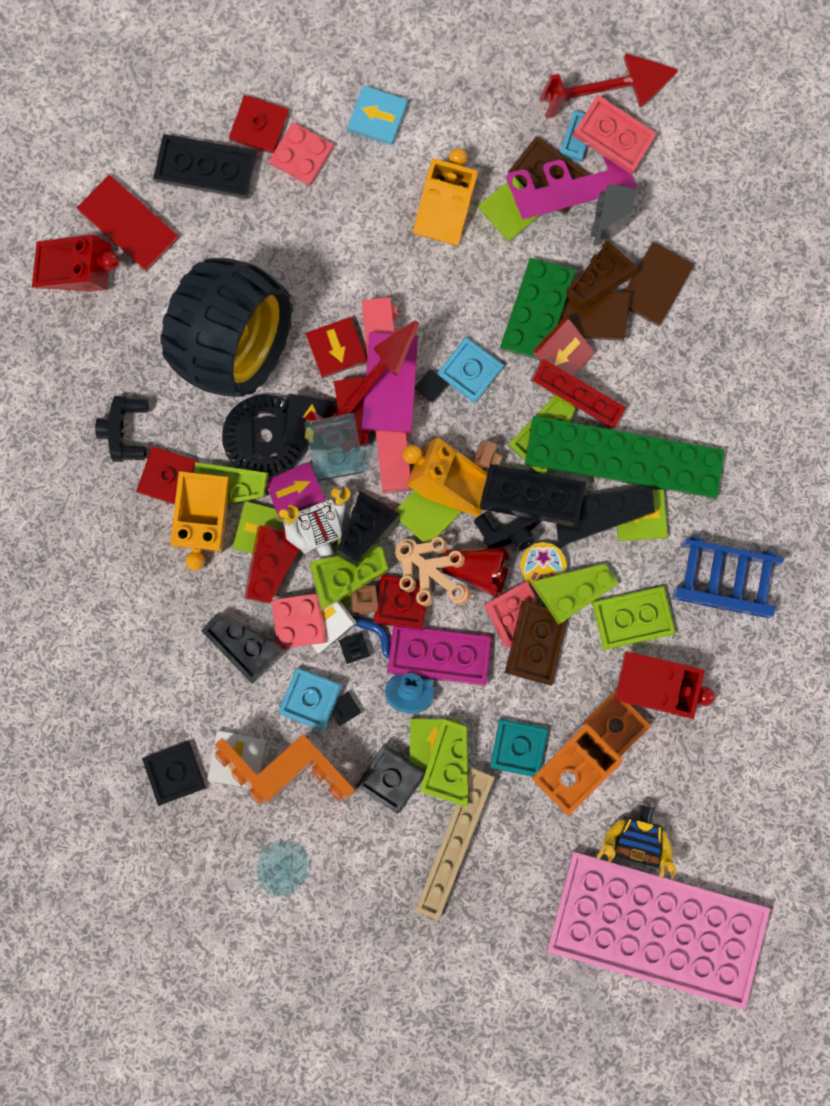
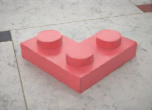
M527 581L516 585L483 604L505 648L511 647L521 602L538 603Z

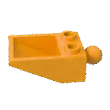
M457 147L452 149L449 153V162L435 158L431 159L412 234L455 246L459 245L478 179V170L463 166L468 159L467 152L463 148Z
M438 437L421 447V449L415 444L407 445L402 453L403 459L409 464H415L406 484L408 487L428 500L476 517L480 516L482 512L480 502L487 478L485 470Z
M179 472L170 546L192 549L185 559L187 568L192 571H199L205 565V558L201 554V550L223 553L229 477ZM187 530V537L181 539V531ZM210 532L213 537L211 541L207 542L204 535Z

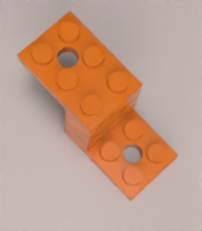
M616 690L562 743L564 746L531 778L567 816H570L624 761L621 756L651 727L630 704L614 700ZM613 718L620 720L622 723V729L618 733H613L609 730L608 724ZM566 771H570L575 775V783L570 787L564 786L561 782V775Z
M304 734L258 775L254 773L223 737L215 744V758L224 768L228 765L233 770L232 777L240 786L247 785L250 789V797L258 805L262 802L267 806L309 766L312 767L311 773L319 782L324 780L329 785L328 792L337 801L341 799L345 802L355 791Z

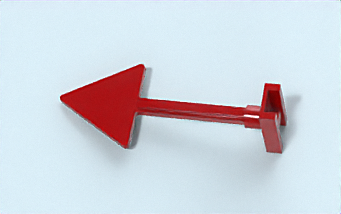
M626 53L623 59L629 76L569 88L568 86L563 87L560 74L550 75L539 99L540 102L548 100L549 107L545 113V118L549 119L555 117L562 103L570 101L571 98L631 86L634 89L639 107H642L677 74L678 70Z
M416 320L412 321L374 347L375 352L381 358L380 361L373 367L340 410L334 413L328 421L310 410L305 419L312 423L311 428L347 451L351 449L354 443L347 432L341 429L346 423L345 420L387 367L392 374L398 375L418 329L419 322Z

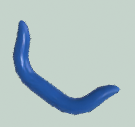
M351 615L356 621L354 626L373 631L379 636L381 650L384 656L389 659L390 640L387 631L380 624H374L373 621Z

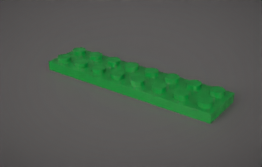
M533 416L524 465L716 499L718 497L725 450Z

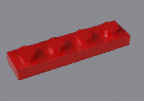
M541 359L530 379L531 382L610 428H615L626 408L545 359Z

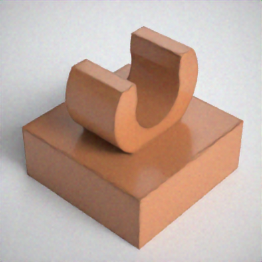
M484 441L479 443L472 462L480 468L488 467L490 464L500 466L503 456L494 453L497 444L491 441Z
M375 585L363 586L350 594L352 612H358V615H368L369 612L377 611L378 602Z

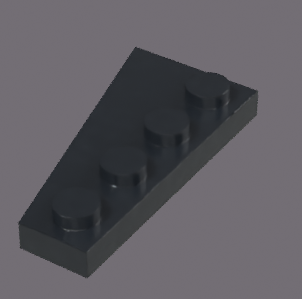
M652 488L584 495L578 526L572 527L556 524L559 548L575 541L589 538V536L611 530L619 525L655 514Z

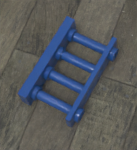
M691 536L682 542L681 547L689 548L690 551L684 584L680 588L677 587L673 590L672 600L768 619L774 617L775 606L768 605L769 602L767 601L772 566H779L783 563L784 558L777 557V553L771 551H762V554L704 543V539ZM700 551L714 553L709 585L705 593L695 591L696 587L693 586ZM724 556L738 558L733 592L729 597L720 596L718 591ZM748 560L763 563L757 599H754V602L745 601L744 596H742Z

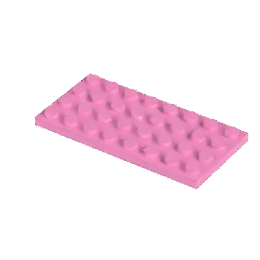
M572 852L547 952L746 1010L770 908L664 877L660 878L657 875L612 862L608 864V861Z

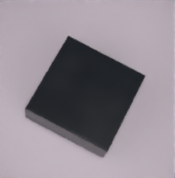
M430 369L416 384L415 390L433 404L449 384Z
M347 692L338 698L332 714L338 724L342 726L360 715L361 711L350 693Z

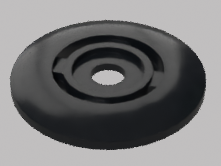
M255 395L241 401L230 411L224 422L222 443L228 459L236 468L269 473L268 478L292 469L299 462L306 446L282 443L287 400L274 395ZM260 414H271L276 416L274 419L269 417H261L256 420L253 419V417ZM264 429L272 433L271 441L265 444L257 439L258 433ZM275 453L277 454V457L272 459L254 458L255 455L266 457L274 455Z

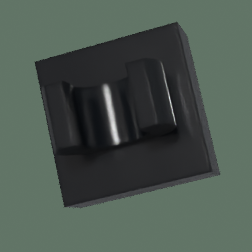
M363 633L339 640L346 664L370 657Z

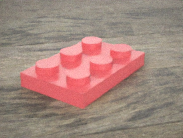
M597 94L572 136L632 174L657 133Z

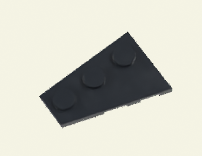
M359 491L355 507H353L350 520L339 543L337 556L358 567L400 520V513Z
M221 612L215 614L201 630L251 684L256 682L287 649Z

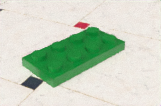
M534 258L529 259L500 345L502 350L537 359L532 351L560 323L568 300L566 289L574 281L576 269Z

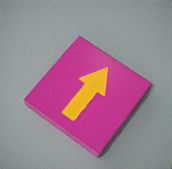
M310 462L268 478L267 489L280 520L283 519L279 515L280 510L284 509L289 513L288 505L295 506L301 511L325 502Z

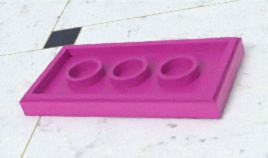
M369 332L366 376L381 359L375 352L374 347L393 334ZM414 336L398 375L392 374L387 367L364 396L362 430L411 433L418 336Z
M393 626L387 674L403 676L407 673H413L425 679L486 686L492 636L423 628L422 631Z

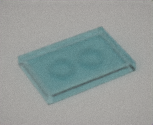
M354 413L304 422L317 481L365 473Z

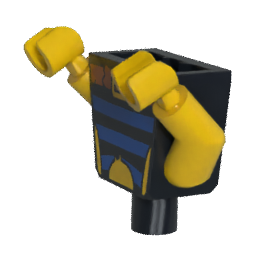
M640 805L637 819L625 816L624 819L618 820L606 831L602 848L597 854V859H600L602 854H606L609 858L608 864L615 856L660 868L661 864L660 878L664 877L665 871H669L672 875L671 879H674L677 870L673 864V852L667 833L663 830V826L651 823L655 808Z

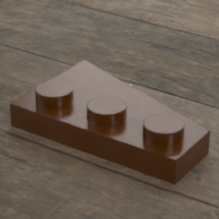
M606 240L600 252L591 258L588 267L582 270L566 289V296L583 310L638 273V266Z

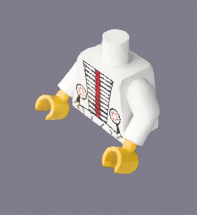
M342 487L341 494L337 488L331 490L332 497L336 499L334 502L331 499L301 511L295 506L288 505L289 513L287 510L281 509L279 515L285 519L283 521L286 539L298 549H301L304 554L317 550L321 559L336 556L331 544L342 538L345 501L350 497V491L346 487Z

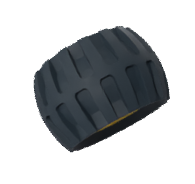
M208 258L204 262L196 263L180 280L179 286L169 300L167 312L164 314L163 329L160 335L163 358L180 377L201 390L230 397H242L253 394L258 387L268 380V376L276 368L282 351H284L287 344L293 312V304L290 301L291 296L289 292L269 273L247 262L230 258Z

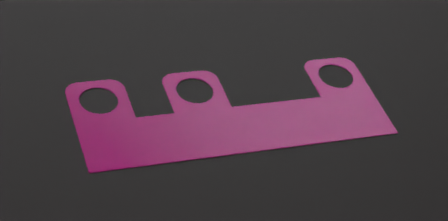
M604 156L603 159L608 170L573 180L563 160L545 163L543 170L550 186L536 190L527 170L514 171L506 176L522 220L599 199L600 191L605 192L607 183L633 189L638 187L632 174L610 162ZM559 165L562 167L564 176L561 179L551 177L549 173L551 166ZM514 176H524L527 179V186L524 189L516 188L512 182Z

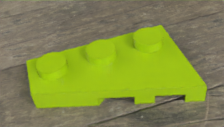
M554 395L535 416L570 422L576 408ZM531 421L507 445L524 462ZM529 466L536 473L546 474L547 469Z
M195 462L194 473L229 477L227 505L265 498L269 473Z
M382 546L374 548L358 567L339 556L310 561L309 563L321 611L388 571Z
M601 564L533 581L531 584L559 625L619 583L607 565Z
M442 719L419 792L468 807V745L466 726Z

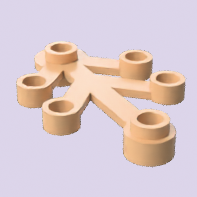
M435 537L431 542L417 544L411 539H404L398 543L395 555L399 561L403 562V577L400 579L399 585L406 592H412L416 588V581L413 579L414 563L419 567L420 592H418L416 597L419 604L427 607L433 602L434 598L431 594L430 586L431 577L449 592L451 601L457 605H465L471 599L469 588L463 584H454L437 570V568L450 566L461 567L465 562L464 556L458 551H453L445 557L427 560L420 556V554L434 551L439 554L445 552L447 542L441 537ZM442 542V546L436 549V544ZM409 547V552L404 554V550ZM459 556V561L453 563L454 557ZM410 580V586L405 588V583ZM461 589L460 596L455 597L456 591ZM428 595V599L422 602L423 596Z

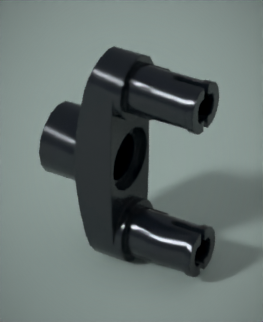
M115 395L111 403L109 417L96 419V438L108 439L110 456L113 462L146 460V446L124 445L121 429H124V415L126 413H148L149 403L147 398H127L126 396Z
M481 514L474 520V524L484 537L483 542L487 548H502L513 543L518 551L527 549L536 541L531 531L542 522L540 520L518 517L499 530H496L486 514Z

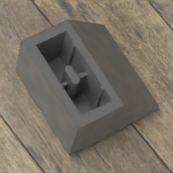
M607 183L605 192L600 191L595 209L596 215L590 237H594L593 245L599 246L626 228L632 212L636 189Z

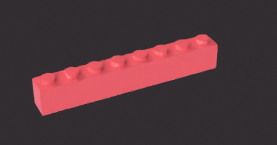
M390 297L361 300L367 356L369 332L394 334L399 331V328H394L393 320L397 319L396 305H391ZM376 431L383 494L412 491L406 485L412 470H410L409 463L402 456L403 450L407 446L406 437H410V433Z

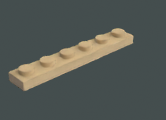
M471 768L468 775V807L456 805L416 907V912L439 921L495 777Z

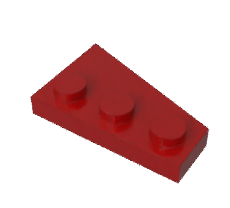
M262 525L257 526L244 599L265 604L271 603L300 550L286 539L285 531Z

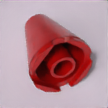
M508 548L447 549L445 554H441L440 557H445L453 551H458L465 558L464 564L461 567H443V574L494 597H498V593H502L508 573V568H505L504 560L509 561ZM459 556L454 557L453 563L458 562Z

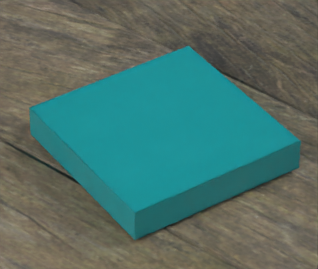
M499 719L490 768L533 777L541 769L548 728Z

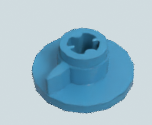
M407 673L403 676L395 675L386 683L384 691L386 701L399 712L407 714L423 712L432 705L434 680H426L413 673Z

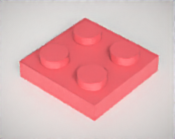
M292 122L271 156L269 164L311 186L334 146L329 141Z
M317 593L272 599L271 605L278 644L285 648L327 642L323 611H321Z

